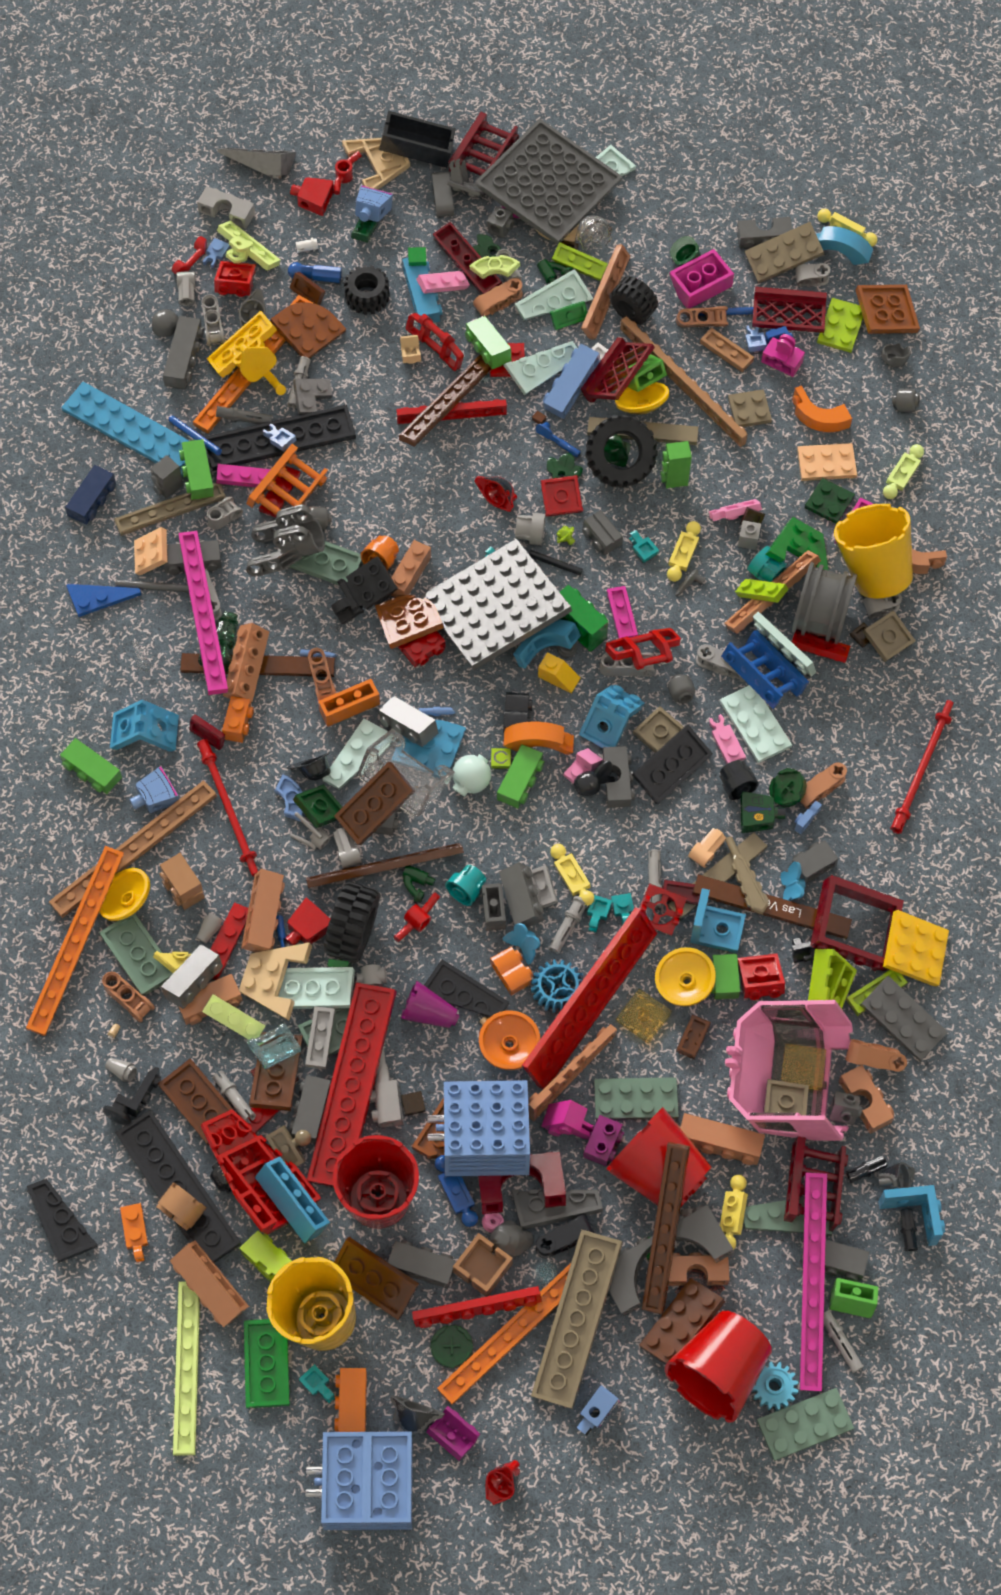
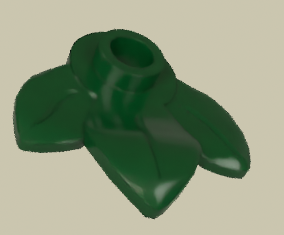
M477 234L478 245L473 246L475 251L481 258L486 256L496 257L497 252L501 250L500 246L494 244L490 236ZM495 251V255H490V252Z
M571 453L563 454L559 460L553 457H549L547 460V471L552 474V479L560 478V474H563L564 477L577 475L579 478L583 468L574 465L575 460Z

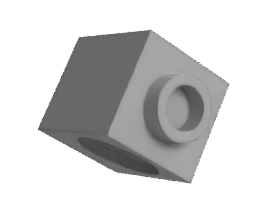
M743 520L738 547L756 550L761 528L760 523Z

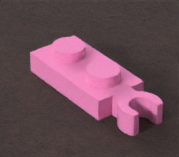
M753 499L721 507L719 510L709 511V516L712 521L722 518L734 520L739 518L740 515H744L747 507L757 511L762 510V507L758 500Z
M721 714L718 716L719 723H715L710 718L709 725L716 729L712 731V736L726 763L728 764L735 760H745L746 756L730 724L724 726V717Z

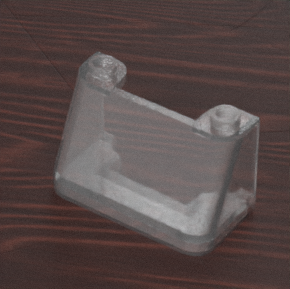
M391 729L366 749L358 770V776L366 784L387 762H392L415 790L399 808L413 817H419L452 780L455 771L445 765H439L432 771L403 751L406 744L404 737L394 729Z

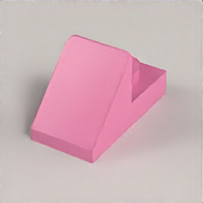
M587 748L576 754L575 762L564 772L563 776L574 784V779L579 774L585 771H594L603 759Z

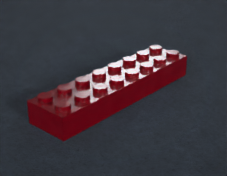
M451 222L433 233L437 244L460 271L464 272L466 278L481 295L502 284V281L496 274L482 279L470 270V265L481 259V256Z

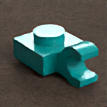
M637 530L629 534L631 536L629 540L634 545L632 550L643 563L659 554V549L649 537L643 539Z
M631 893L611 896L614 916H621L622 925L634 910Z
M594 895V902L589 906L587 915L592 916L588 931L596 933L600 919L607 920L613 900Z
M315 1364L299 1378V1382L313 1396L319 1392L329 1404L335 1399L333 1392L326 1386L330 1382L329 1379Z

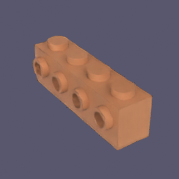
M254 623L241 625L237 632L238 637L233 649V657L229 665L227 677L228 693H223V696L228 699L231 696L246 698L253 702L269 631Z
M260 869L255 874L242 949L261 952L273 948L275 943L273 933L278 925L276 916L281 908V901L279 899L285 887L283 882L284 875L265 869Z
M684 1113L680 1128L697 1149L706 1154L714 1153L721 1155L728 1160H740L746 1165L758 1164L765 1134Z
M196 1241L187 1244L170 1260L175 1272L185 1279L188 1288L198 1295L201 1304L211 1311L214 1320L223 1327L233 1322L249 1307Z

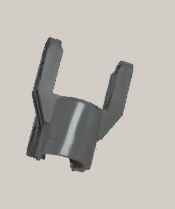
M297 505L279 510L276 520L258 524L252 528L251 536L255 541L264 543L273 540L274 545L278 547V551L250 559L247 563L246 571L254 577L284 570L302 559V557L324 551L325 539L322 527L318 520L312 516L308 506ZM299 512H304V513H306L307 515H306V516H300V515H298L297 513H299ZM277 527V528H280V529L277 530V531H274L272 528ZM256 532H262V533H264L265 535H263V536H258V535H256L255 533H256ZM268 561H274L277 564L271 565ZM255 565V566H258V567H260V568H259V569H253V568H251L250 566Z

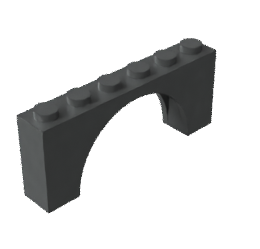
M708 1205L697 1206L692 1210V1214L687 1217L684 1215L679 1217L675 1241L691 1242L702 1247L714 1258L716 1263L735 1253ZM653 1236L650 1238L644 1237L637 1242V1246L631 1249L628 1247L620 1251L609 1292L623 1316L642 1307L637 1291V1277L642 1262L651 1252Z

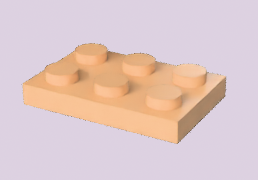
M852 443L797 447L801 481L857 477Z

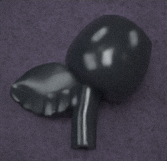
M611 761L602 763L595 771H585L579 774L574 779V787L577 793L582 796H591L600 791V784L615 782V777L609 776L612 771Z

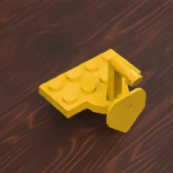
M262 311L258 312L207 358L222 378L229 375L237 366L248 381L256 382L264 376L274 387L278 395L286 393V387L270 371L276 364V356L264 344V341L271 338L277 329Z

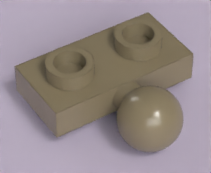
M283 1125L265 1136L272 1149H277L283 1154L281 1158L284 1162L285 1160L288 1163L291 1161L298 1166L306 1161L298 1146L304 1147L311 1142V1134L307 1130L298 1131L293 1139L286 1126Z

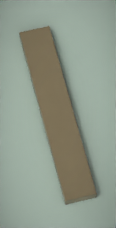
M589 417L587 435H590L602 421L609 418ZM644 422L647 424L646 427L654 433L653 437L657 442L676 443L688 441L689 445H697V426ZM617 434L623 439H633L625 434Z
M213 483L214 497L192 500L191 494L185 493L114 518V521L122 536L221 501L226 496L221 485Z
M753 832L737 848L739 853L750 863L767 849V845ZM731 852L711 867L703 876L727 882L736 875L737 872L733 871L731 866L733 863ZM671 901L667 904L668 908L676 912L675 903ZM685 903L683 914L679 920L681 921L697 905Z

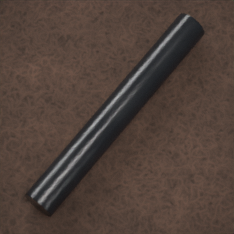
M533 550L529 551L531 558L579 576L583 571L580 567Z

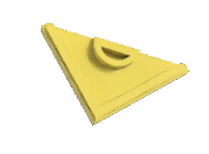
M156 951L153 957L174 973L191 954H188V952L160 953Z

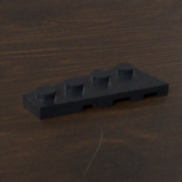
M441 959L424 984V986L449 1004L487 1017L505 1011L509 1005V1001Z
M47 1178L27 1186V1191L57 1263L98 1247V1244L76 1219L74 1213L66 1206Z

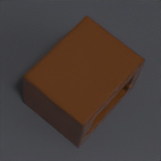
M536 411L532 416V420L538 424H543L547 416Z

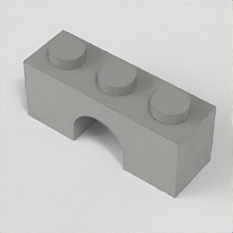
M206 186L197 201L198 211L211 217H215L220 210H230L229 219L244 229L248 227L255 215L254 203Z

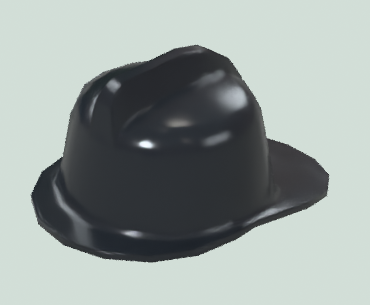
M330 752L316 758L292 764L286 769L298 768L307 779L319 780L331 773L327 755Z

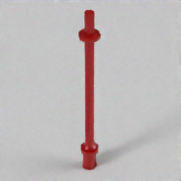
M951 700L946 701L942 713H936L935 719L938 721L903 805L895 811L896 816L890 827V830L894 833L901 834L906 821L910 819L911 813L909 808L945 724L951 723L952 719L949 714L954 704Z
M200 740L197 746L202 755V763L208 765L243 853L240 861L247 863L250 873L254 877L258 872L254 862L257 853L250 851L216 767L215 761L217 756L212 752L209 740Z

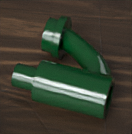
M547 259L541 260L537 264L547 284L557 279L553 269L561 271V276L573 270L572 267H565L553 261L548 262Z
M410 865L405 867L402 875L404 885L414 898V903H421L425 892L422 889L416 890L412 881L423 886L426 884L434 886L436 881L435 878L430 877V873Z

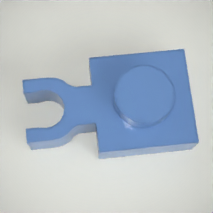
M214 238L206 250V254L209 256L204 258L203 265H206L208 261H212L211 268L214 269L216 260L224 259L226 252L231 248L230 245Z
M747 325L746 343L748 351L765 350L767 343L764 332L759 333V327H755L752 330Z
M270 424L271 431L263 430L264 436L270 439L271 444L282 451H285L291 444L297 441L296 436L283 427L278 431L273 424Z
M815 800L810 809H807L804 814L800 813L795 820L796 832L799 834L804 832L821 810L822 804Z

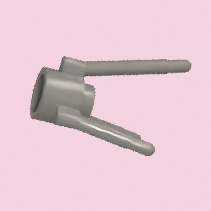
M295 812V816L313 833L310 835L311 842L292 833L290 837L310 846L313 850L316 848L323 849L330 841L329 834L322 827L315 829L298 812Z

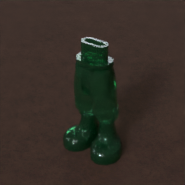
M223 612V615L219 617L216 623L219 645L222 646L220 651L225 672L229 671V665L232 661L229 650L236 645L235 638L238 626V615L231 612ZM200 653L198 663L203 666Z

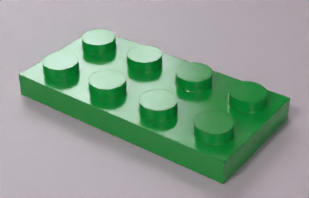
M270 1319L244 1321L246 1409L290 1406L288 1339L274 1328Z

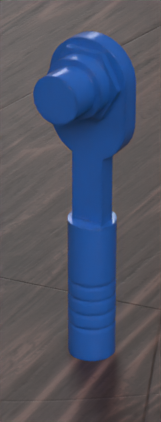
M548 422L536 426V432L551 439L576 458L580 455L581 451L552 433Z
M279 915L276 916V919H278L277 934L278 940L281 942V948L286 947V933L283 916Z

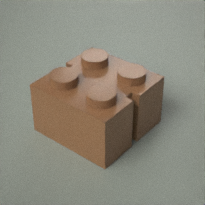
M181 853L160 864L161 873L159 875L163 880L161 882L167 891H171L172 899L177 907L181 905L186 910L205 898L201 882Z
M478 1233L453 1265V1273L468 1284L472 1281V1287L487 1297L512 1266L513 1258L499 1247L495 1249V1255L492 1254L494 1244Z

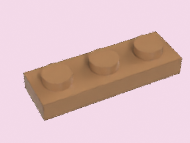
M713 328L700 339V344L741 372L754 361V356Z

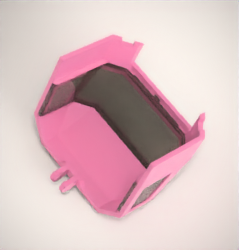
M835 1000L759 1001L737 1021V1027L733 1032L735 1046L726 1047L727 1054L732 1056V1058L725 1059V1065L730 1068L729 1076L731 1079L727 1096L759 1133L792 1138L801 1136L807 1140L814 1141L843 1140L844 1133L842 1132H847L849 1127L833 1126L826 1118L832 1050H848L850 1043L849 1033L853 1032L852 1022ZM767 1080L809 1085L806 1116H801L799 1113H764Z

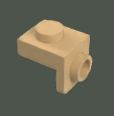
M418 335L400 337L403 363L414 364L421 362Z

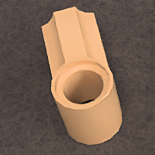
M713 828L701 843L698 842L692 848L688 857L703 868H706L707 862L709 860L712 861L716 851L725 842L726 837L720 830Z

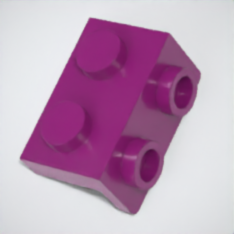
M447 1406L443 1411L445 1413L444 1417L437 1419L428 1428L426 1433L460 1461L476 1444L480 1433L474 1426L460 1417L458 1412Z

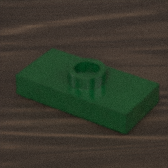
M359 219L351 233V238L368 243L379 221L376 222L368 219V221L364 222Z

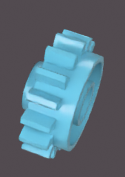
M769 1362L768 1368L764 1366L751 1391L756 1392L753 1399L761 1401L759 1406L762 1407L765 1404L768 1405L767 1409L769 1411L772 1407L779 1411L781 1405L784 1408L788 1407L787 1401L793 1403L795 1398L792 1395H797L798 1390L794 1388L798 1385V1381L792 1380L795 1373H788L789 1366L783 1369L781 1368V1362L776 1367L772 1362ZM769 1383H778L780 1386V1390H771L769 1387Z

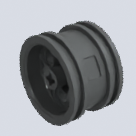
M810 562L792 632L796 633V630H800L801 635L804 636L806 632L826 637L825 641L829 642L830 638L834 639L835 644H838L857 574L853 573V577L847 575V571L840 574L823 569L824 565L821 564L819 568L814 567V563Z

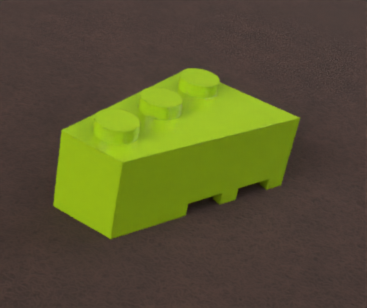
M815 949L808 1001L835 1000L842 1009L857 970L834 949Z
M258 1230L239 1248L241 1254L270 1283L277 1272L291 1262L288 1255L280 1247L277 1248L268 1235L261 1234Z

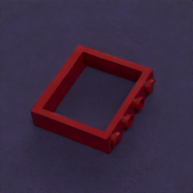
M831 875L823 881L810 946L816 949H834L844 959L851 960L856 965L871 967L873 971H885L887 968L883 967L893 912L896 910L902 911L904 900ZM834 893L891 912L882 957L825 937Z

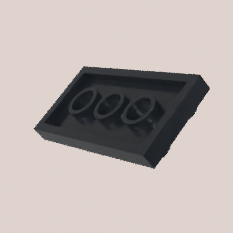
M687 724L631 775L650 798L658 804L713 753Z

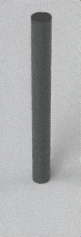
M115 581V587L189 592L188 585Z

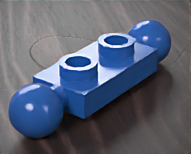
M445 1155L438 1156L435 1160V1167L438 1171L443 1172V1174L438 1175V1179L455 1214L457 1215L462 1212V1223L467 1227L475 1226L478 1222V1215L470 1210V1208L475 1206V1203L462 1177L445 1176Z

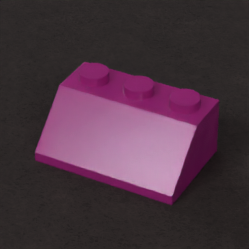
M715 249L669 272L676 294L687 309L693 308L731 288L733 285L734 273Z

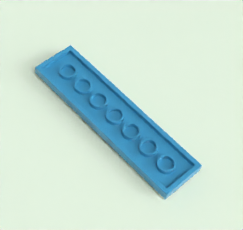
M85 382L79 385L61 407L62 411L155 463L168 455L179 465L181 477H183L182 466H185L184 461H180L179 450H182L181 442L189 441L186 438Z

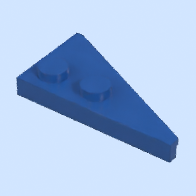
M79 584L66 585L78 617L141 595L139 588Z

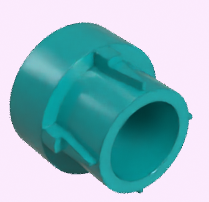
M769 546L764 547L753 558L747 568L760 581L772 582L787 568V564L784 561L779 563L765 555L770 548Z
M468 864L460 873H454L445 883V887L448 893L458 902L465 906H471L480 896V889L486 883V877L477 867Z

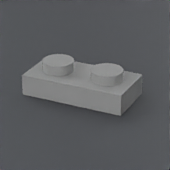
M544 865L531 870L533 873V884L538 890L537 898L542 907L545 908L558 903L548 867Z

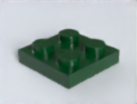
M822 478L804 508L837 524L852 502L855 494Z
M324 784L299 793L293 799L316 829L337 821L334 815L342 808L341 804Z

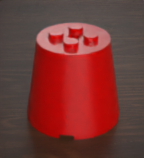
M662 1107L651 1118L641 1132L639 1131L618 1154L606 1170L658 1206L668 1142L690 1146L681 1202L682 1207L707 1179L704 1175L711 1169V1165L670 1114Z
M382 1135L366 1136L354 1141L353 1144L341 1152L333 1170V1185L339 1201L359 1223L374 1229L387 1228L399 1222L406 1214L419 1184V1170L413 1154L398 1140ZM376 1192H381V1197H376Z
M721 1311L666 1363L665 1373L669 1381L673 1382L674 1380L678 1385L677 1391L684 1399L704 1414L716 1420H719L720 1417L725 1418L726 1422L730 1423L734 1422L740 1415L772 1353V1347L766 1336L750 1321L734 1312Z

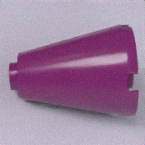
M416 981L407 998L406 1009L402 1011L400 1019L450 1028L451 1025H456L459 1014H456L457 1009L422 983Z

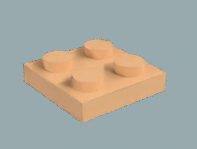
M160 527L134 540L136 574L143 575L167 563L166 529Z

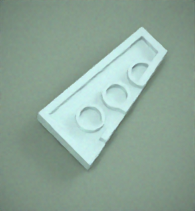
M363 719L330 767L331 773L323 777V781L340 790L361 769L366 767L371 760L383 752L390 743H393L397 736Z

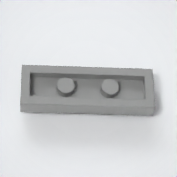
M314 1006L305 1063L306 1067L326 1069L335 1016V1009Z

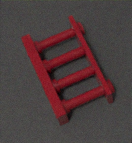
M480 112L449 160V164L453 160L460 159V165H462V161H464L466 156H472L489 163L491 166L519 139L518 126H514L510 133L489 125L487 114ZM482 131H488L506 140L503 145L481 137L480 134ZM479 143L498 151V153L493 158L474 150L473 145ZM466 162V169L481 176L486 171Z
M797 1136L792 1143L784 1221L792 1223L797 1216L804 1215V1207L799 1203V1197L805 1195V1187L801 1184V1178L805 1176V1173L827 1174V1181L834 1182L833 1193L827 1192V1200L832 1201L831 1212H826V1220L830 1221L829 1231L833 1232L842 1222L840 1204L844 1167L848 1163L846 1146H842L837 1154L808 1148L805 1145L806 1138ZM807 1156L836 1163L835 1173L807 1168L806 1165H803V1160Z

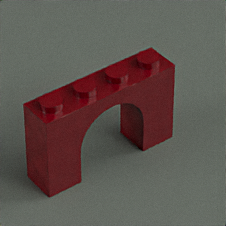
M560 1152L530 1154L529 1176L534 1177L541 1184L545 1208L566 1206V1191ZM515 1175L478 1176L482 1215L503 1212L501 1188L506 1180Z

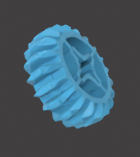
M554 959L552 965L546 962L545 968L540 966L538 968L539 972L534 973L533 977L535 979L531 981V985H533L531 992L535 993L533 999L539 1000V1006L545 1004V1011L549 1010L550 1007H552V1013L556 1012V1008H560L561 1011L583 981L581 980L583 974L578 973V967L571 969V962L566 966L563 959L560 961V964H557V961ZM560 973L556 977L550 976L551 974ZM567 976L573 981L575 989L570 988V985L566 983ZM562 981V987H559V989L557 988L555 990V984L557 986V984H560ZM542 983L546 984V987L551 990L550 996L546 995L543 991ZM562 995L566 996V998L564 999H556L557 997Z

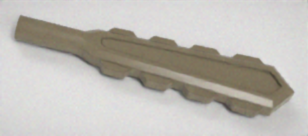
M727 837L725 841L733 857L731 866L733 871L737 872L736 879L741 883L740 889L742 894L746 896L745 902L747 907L751 911L763 915L769 905V899L762 892L760 882L756 881L755 872L750 870L749 861L739 853L733 837Z

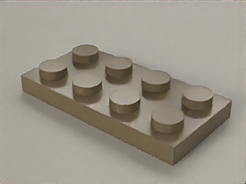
M811 222L744 251L758 283L769 280L798 265L824 255Z

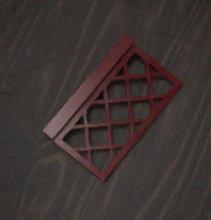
M755 286L752 327L778 329L786 326L787 330L824 333L827 293ZM757 304H764L767 307L762 309ZM775 306H784L786 308L780 311ZM794 307L803 308V310L797 312ZM771 309L776 313L772 317L766 313ZM811 309H822V311L816 314ZM790 311L794 316L788 318L785 313ZM809 313L812 317L807 320L802 315ZM761 315L767 319L765 321H756ZM781 317L784 322L777 323L775 319ZM798 318L803 323L795 324L793 321ZM817 320L821 326H813L811 322Z
M617 337L580 389L587 401L594 403L596 399L618 400L654 350V345L625 342L623 338Z

